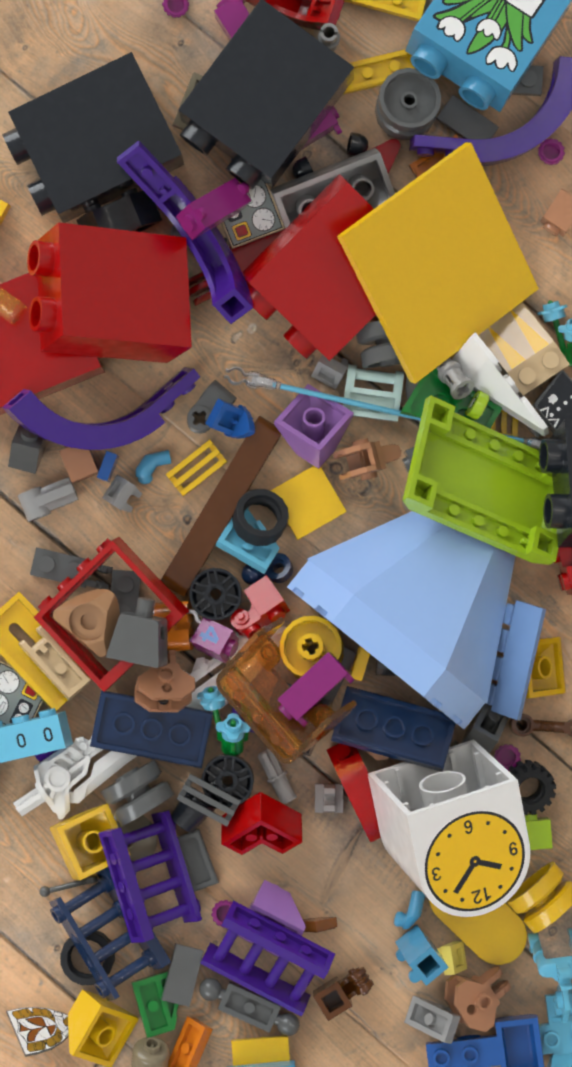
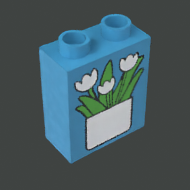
M433 0L414 27L405 51L412 55L410 59L412 65L423 75L432 79H438L443 75L460 86V96L471 106L480 110H486L491 106L501 112L570 8L572 0Z

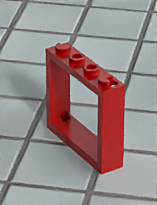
M120 537L112 541L107 538L96 548L98 554L92 560L89 557L86 558L76 568L79 573L73 579L67 577L57 587L60 592L53 599L50 595L45 598L38 606L40 611L34 616L35 620L103 692L119 680L135 663L120 660L108 672L82 643L54 620L53 612L115 552L171 610L165 617L167 619V632L189 612L184 604Z

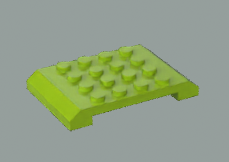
M432 395L426 398L402 500L407 508L528 562L546 565L556 562L559 548L557 529L546 528L543 517L545 497L547 494H554L552 474L542 473L540 470L539 450L455 413L456 406Z

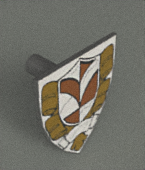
M39 1007L18 1008L6 1011L25 1057L52 1050L69 1037L68 1015L65 1013Z

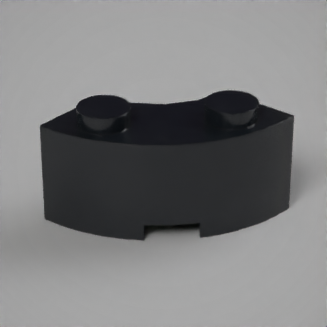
M133 188L122 193L121 199L102 207L100 204H95L86 208V214L76 221L78 225L142 232L162 221L155 202L144 191L138 192L137 188Z

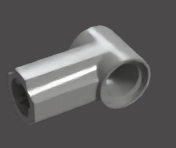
M70 477L43 488L41 486L18 495L28 522L52 513V510L79 500Z

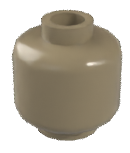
M145 1037L138 1040L133 1047L132 1067H168L170 1054L168 1045L157 1037Z

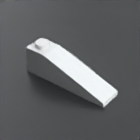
M475 332L453 357L452 361L459 362L466 378L472 379L475 392L480 390L488 394L489 400L502 407L503 411L545 437L549 434L548 426L527 398L518 395L519 389L512 378L507 374L504 376L501 374L502 369L498 364L499 361Z

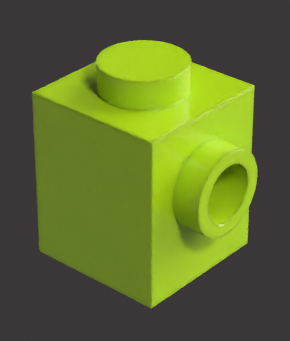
M528 813L524 815L530 850L552 849L551 820L548 817L538 818L537 814L531 815Z

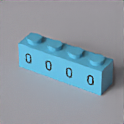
M55 708L38 712L39 717L29 719L28 714L12 718L13 723L3 725L2 720H0V763L60 750L73 745L66 711L56 713Z

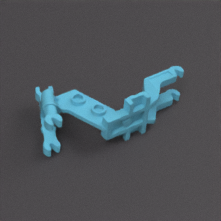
M567 928L569 946L572 951V928ZM528 933L530 953H533V960L537 965L539 974L546 978L552 977L558 982L557 991L554 994L545 995L548 1023L539 1024L543 1055L551 1054L547 1067H572V956L546 959L543 955L538 933Z

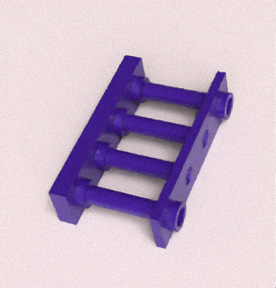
M169 810L151 814L154 824L125 834L122 832L121 827L98 833L131 943L146 942L154 939L153 927L180 917L183 918L184 923L202 920L201 906L195 897L175 831L176 823L172 820ZM158 835L162 851L135 861L130 859L127 849L129 844ZM166 862L170 878L140 889L136 879V872ZM174 889L179 906L149 917L144 905L145 900Z
M233 900L221 925L228 929L219 947L210 942L200 964L302 1017L311 996L305 990L314 975L325 979L335 953ZM238 935L254 942L244 960L229 952ZM264 948L279 956L270 973L254 965ZM289 961L305 969L295 986L279 979Z

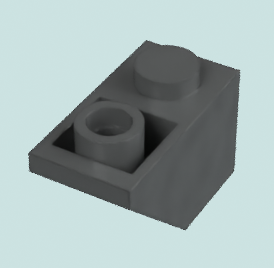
M19 424L12 440L8 467L36 474L47 440L36 436Z

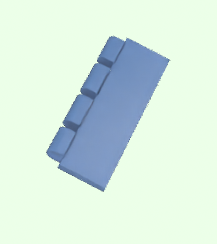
M516 600L515 604H506L503 623L510 625V629H501L497 651L504 653V656H496L492 679L498 682L497 684L491 683L488 702L486 703L492 705L491 711L521 721L546 609Z

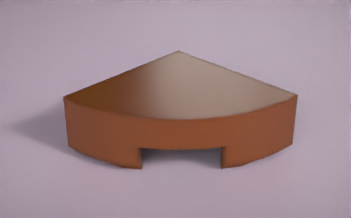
M337 917L303 919L306 926L304 932L318 933L337 927Z

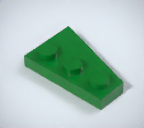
M435 368L418 382L400 414L421 418L425 399L432 395L456 406L455 413L491 429L502 407L489 400L479 419L474 420L466 416L467 408L476 392L473 390L465 398L454 399L450 394V388L447 384L439 380L438 370Z

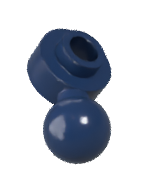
M277 553L265 574L246 564L242 569L241 576L244 582L249 585L254 584L266 575L274 583H283L292 576L293 564L285 554ZM284 567L281 573H276L278 568Z

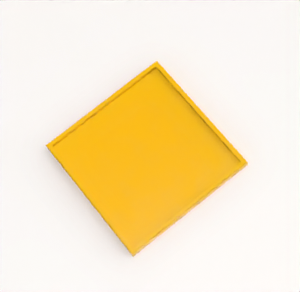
M465 142L337 236L411 383L416 384L459 351L475 332L477 335H480L539 289L472 143Z

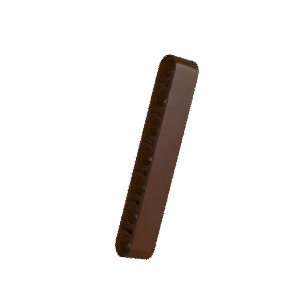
M261 416L254 423L255 433L246 437L161 579L168 589L183 598L233 517L239 499L248 492L282 435L273 423Z

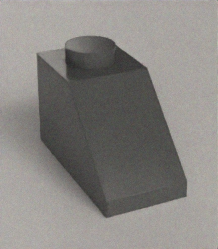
M485 703L475 715L461 743L474 739L490 753L498 743L509 717L491 711L492 705Z

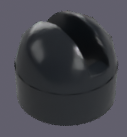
M351 132L347 144V154L355 156L367 151L369 145L366 137L359 133Z
M306 156L298 159L292 168L296 179L313 172Z

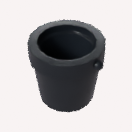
M188 792L185 794V797L213 812L215 811L216 807ZM180 801L171 814L172 820L190 833H193L208 817Z

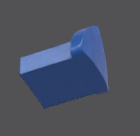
M217 399L205 423L206 425L223 432L228 437L236 439L246 438L255 433L253 418L245 406H236Z

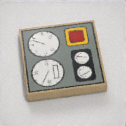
M262 180L258 182L253 190L249 188L247 194L252 201L238 214L221 223L231 250L285 229L270 189Z
M0 660V720H2L3 725L13 723L12 718L28 714L29 719L36 718L44 701L8 663Z

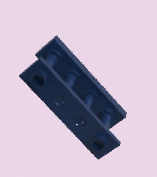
M106 867L96 872L99 877L97 879L98 883L73 899L64 903L62 898L59 897L49 903L52 907L50 909L52 917L58 924L62 923L96 980L94 986L98 994L102 998L106 997L107 1001L120 997L115 987L147 966L153 967L154 970L162 969L170 964L171 960L153 932L154 939L138 943L143 950L142 956L111 977H108L100 963L130 944L131 940L127 930L126 933L94 953L85 939L117 917L124 919L109 867ZM103 892L108 893L114 902L112 908L79 928L71 913Z

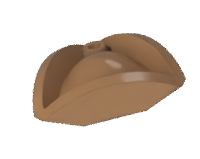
M108 589L88 591L73 597L54 610V620L75 639L97 656L103 657L107 655L120 616L119 603L112 591Z

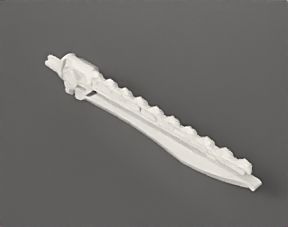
M272 624L263 626L260 635L267 631ZM281 626L243 655L239 653V650L254 639H248L246 636L236 633L239 638V646L234 656L229 657L232 663L197 687L192 693L191 703L186 707L205 710L200 703L201 699H197V694L210 686L224 688V693L228 695V698L225 700V705H227L252 682L267 664L280 645V639L287 627ZM205 657L196 658L192 673L189 675L195 678V682H197L223 662L213 657L211 660L205 659ZM160 700V702L168 703V700ZM84 736L75 738L73 745L56 751L34 766L36 788L14 801L13 804L18 813L23 817L46 802L51 810L57 814L58 819H63L70 811L71 803L79 804L87 795L134 759L136 755L109 751L94 762L91 776L75 788L74 791H71V787L88 773L91 758L103 750L90 747L91 739L88 740Z

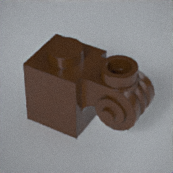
M364 967L352 968L343 979L339 980L336 976L313 990V997L328 1021L353 1006L351 1000L356 994L357 996L361 994L365 996L369 993L368 991L371 990L374 983L369 979V975L366 974Z

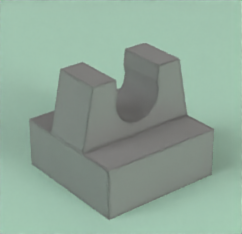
M322 354L311 377L336 390L348 368L349 360L343 358L341 363L334 359L329 361Z
M117 474L102 498L120 510L131 512L133 507L127 504V500L131 495L140 498L142 493L134 484Z
M315 783V813H343L342 784Z

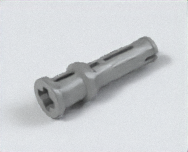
M448 358L436 368L439 380L447 384L450 388V394L454 399L465 398L473 391L474 382L472 379L466 378L459 362Z

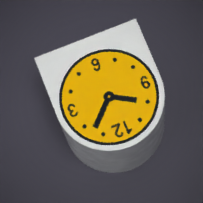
M474 739L449 747L443 772L402 762L368 773L379 832L385 849L438 909L454 916H479L499 908L516 893L525 879L530 863V843L518 779Z

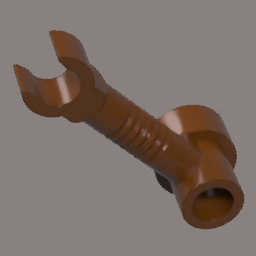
M522 713L521 720L523 725L520 729L516 727L518 720L512 718L509 720V727L517 736L525 737L531 734L532 731L565 733L572 737V719L568 722L533 720L529 715Z

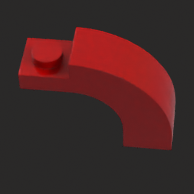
M260 0L244 1L255 7ZM264 0L295 24L315 30H320L326 23L336 25L344 4L343 0Z
M339 743L327 749L326 751L370 843L381 838L368 779V771L357 748Z

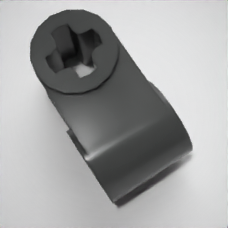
M214 380L188 412V427L196 434L206 433L211 427L201 423L197 426L194 425L195 414L197 416L204 414L206 422L217 399L231 404L237 399L217 380Z

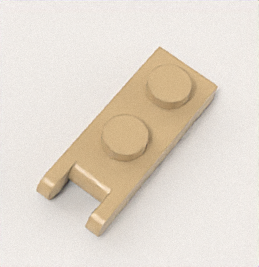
M40 625L36 628V631L42 637L41 640L32 647L24 640L18 644L69 701L89 685L91 680Z

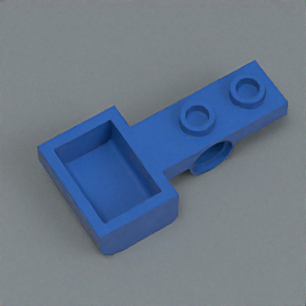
M524 1014L495 1018L496 1035H465L453 1039L452 1044L442 1041L426 1042L428 1066L491 1067L501 1065V1067H545L538 1015Z

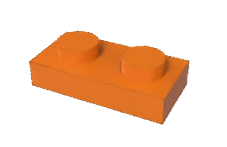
M187 1016L169 1058L168 1067H197L213 1029L198 1019Z

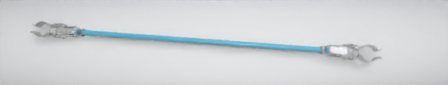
M232 367L230 370L226 368V372L230 373L233 370H238L244 377H247V380L242 379L239 382H234L228 375L224 376V379L227 378L232 385H240L244 382L247 387L252 389H282L414 420H421V418L400 414V410L282 384L274 378L263 376L259 372L250 371L245 373L240 367ZM506 435L539 450L543 440L535 437L519 438Z

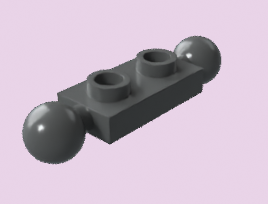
M207 978L200 984L199 992L202 998L207 1001L221 1000L218 1010L269 1033L273 1024L277 1025L279 1032L285 1036H292L299 1030L300 1022L296 1015L292 1013L278 1014L281 1006L257 993L230 981L225 990L220 982L214 978Z

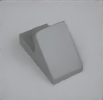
M413 996L404 1023L444 1043L452 1044L461 1016L452 1013L451 1009L447 1006Z

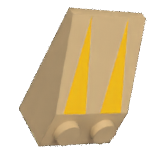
M522 302L478 335L499 361L498 364L502 369L501 374L503 376L507 374L515 382L519 389L518 395L520 397L525 396L570 365L554 340Z

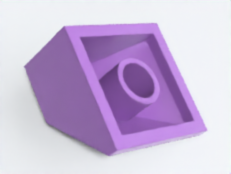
M307 384L306 387L304 388V389H308V390L320 392L319 390H317L316 388H314L313 386H311V385H309V384ZM299 393L277 417L274 425L298 456L319 469L336 450L353 418L354 412L338 402Z
M264 880L249 909L301 936L306 926L291 894L278 885ZM238 935V937H240V938H242V939H244V940H246V941H248V942H250V943H252V944L254 943V942H252V941H250V940H248V939H246V938H244V937ZM265 948L263 949V950H265V951H267V952L273 954L274 956L279 957V956L276 955L275 953H273V952H271V951H269V950H267V949H265Z

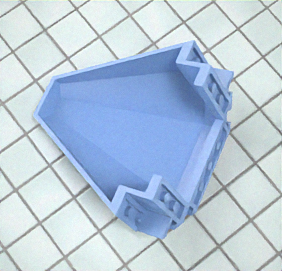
M411 511L307 558V563L287 586L309 606L364 648L461 728L465 729L483 705L488 702L515 555Z

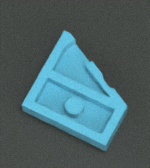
M248 507L244 513L247 523L253 528L266 530L260 520L256 521ZM232 518L215 545L263 574L266 573L280 549L276 542L267 546H255L246 543L237 535L233 528Z

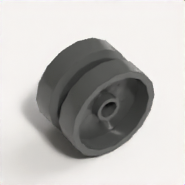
M405 68L396 70L386 78L380 88L375 106L378 124L385 133L395 139L410 140L414 135H424L433 125L440 109L441 94L439 86L434 79L423 75L417 69Z
M380 321L366 324L356 334L357 343L361 345L376 344V346L369 347L361 352L360 357L363 368L388 367L401 364Z
M155 759L140 768L138 766L115 779V783L101 791L107 804H116L124 798L127 800L114 813L120 826H124L175 794L168 781H162L152 787L149 786V783L157 779L162 773Z

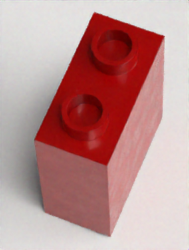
M340 174L243 271L246 279L252 285L249 291L253 308L266 320L276 311L283 315L292 324L283 336L306 359L317 349L330 361L376 315L337 237L374 208Z
M58 222L40 239L34 240L28 250L27 267L30 275L38 276L39 296L34 297L29 311V324L32 331L40 332L41 352L169 363L192 348L186 237Z
M29 273L0 284V415L7 413L2 407L23 389L31 390L38 399H41L105 373L100 360L103 357L41 352L40 332L32 331L29 324V311L34 297L39 296L38 276L30 275Z

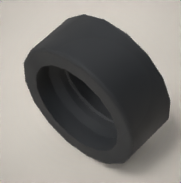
M254 489L245 493L239 499L232 517L233 528L237 535L246 543L255 546H267L275 543L282 536L289 519V513L284 500L276 493L266 489ZM251 505L267 507L277 518L276 526L270 530L253 528L244 517L245 510Z
M96 931L85 938L87 941L91 940L98 943L102 948L111 942L100 931ZM69 937L60 953V965L64 974L77 984L94 985L96 980L92 974L79 972L73 966L71 953L75 945ZM115 953L105 959L102 965L107 975L110 974L114 965Z

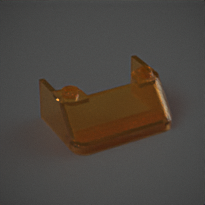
M281 617L253 634L218 674L216 684L220 693L280 762L290 764L331 732L357 703L352 700L336 712L328 705L319 704L303 716L308 722L304 727L294 717L289 720L279 710L278 707L281 703L277 699L290 688L274 669L280 661L281 654L271 637L285 622Z

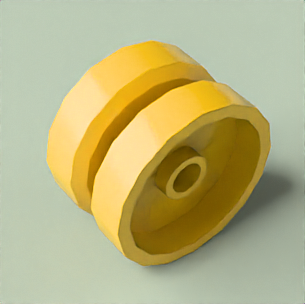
M303 616L292 621L284 630L280 639L281 658L287 669L298 679L328 652H331L340 663H342L344 658V644L337 629L328 620L318 616ZM312 645L317 646L318 649H315L316 653L310 655L307 651L308 648Z
M554 861L547 863L528 877L516 893L507 901L517 914L527 912L524 917V923L533 933H538L548 927L572 906V882L564 881L560 883L564 873Z

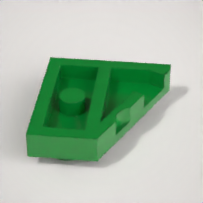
M168 970L131 982L147 1038L175 1030L179 1004L161 1000Z

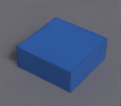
M106 451L97 475L98 479L110 482L119 459L117 454Z

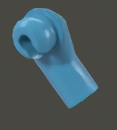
M169 450L147 454L142 458L135 470V476L138 477L139 483L149 484L153 480L152 473L157 466L172 463Z
M412 891L407 912L398 911L395 914V926L409 929L421 917L425 900L423 892Z

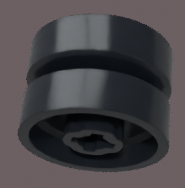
M221 568L204 570L195 577L190 587V601L193 608L199 615L210 620H221L231 616L238 609L242 600V588L238 579L232 573ZM213 589L221 591V596L217 600L211 597Z
M220 754L211 759L206 765L202 774V780L241 800L240 804H242L252 792L254 774L250 764L243 757ZM232 776L233 783L225 785L223 777ZM202 787L205 795L229 808L232 806L233 803Z

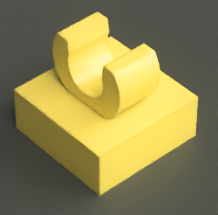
M453 941L437 948L449 967L444 971V975H455L467 969L463 941Z

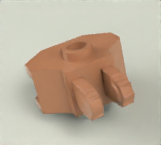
M368 438L352 442V447L333 453L334 459L346 457L350 469L349 472L340 474L339 479L343 481L360 477L361 481L376 478L378 477V471L386 469V464L400 459L402 450L396 444L381 446L380 441L369 442Z
M175 650L168 651L166 666L160 668L150 667L149 670L137 678L134 702L149 712H179L192 701V693L195 691V678L180 669V663H176ZM168 700V703L163 705L159 701Z
M500 966L492 967L480 977L474 975L468 978L455 974L446 980L444 1000L452 1013L461 1016L460 1023L483 1032H487L494 1026L496 1007L501 1004L499 999L511 989L508 980L500 981L497 985H494L492 988L490 987L503 974Z

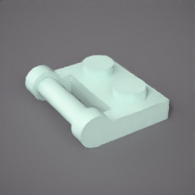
M348 364L344 398L400 410L404 372L396 371L395 373L366 370L357 368V365ZM355 379L394 384L393 392L354 387ZM343 403L344 407L354 412L353 416L398 422L399 416Z

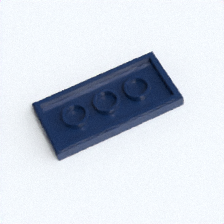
M347 686L331 741L443 772L456 723L443 712Z
M101 690L90 747L202 768L213 712L185 707L179 712H149L134 702V696L110 691L103 692ZM159 701L160 704H163V705L167 704L166 702H160V701Z

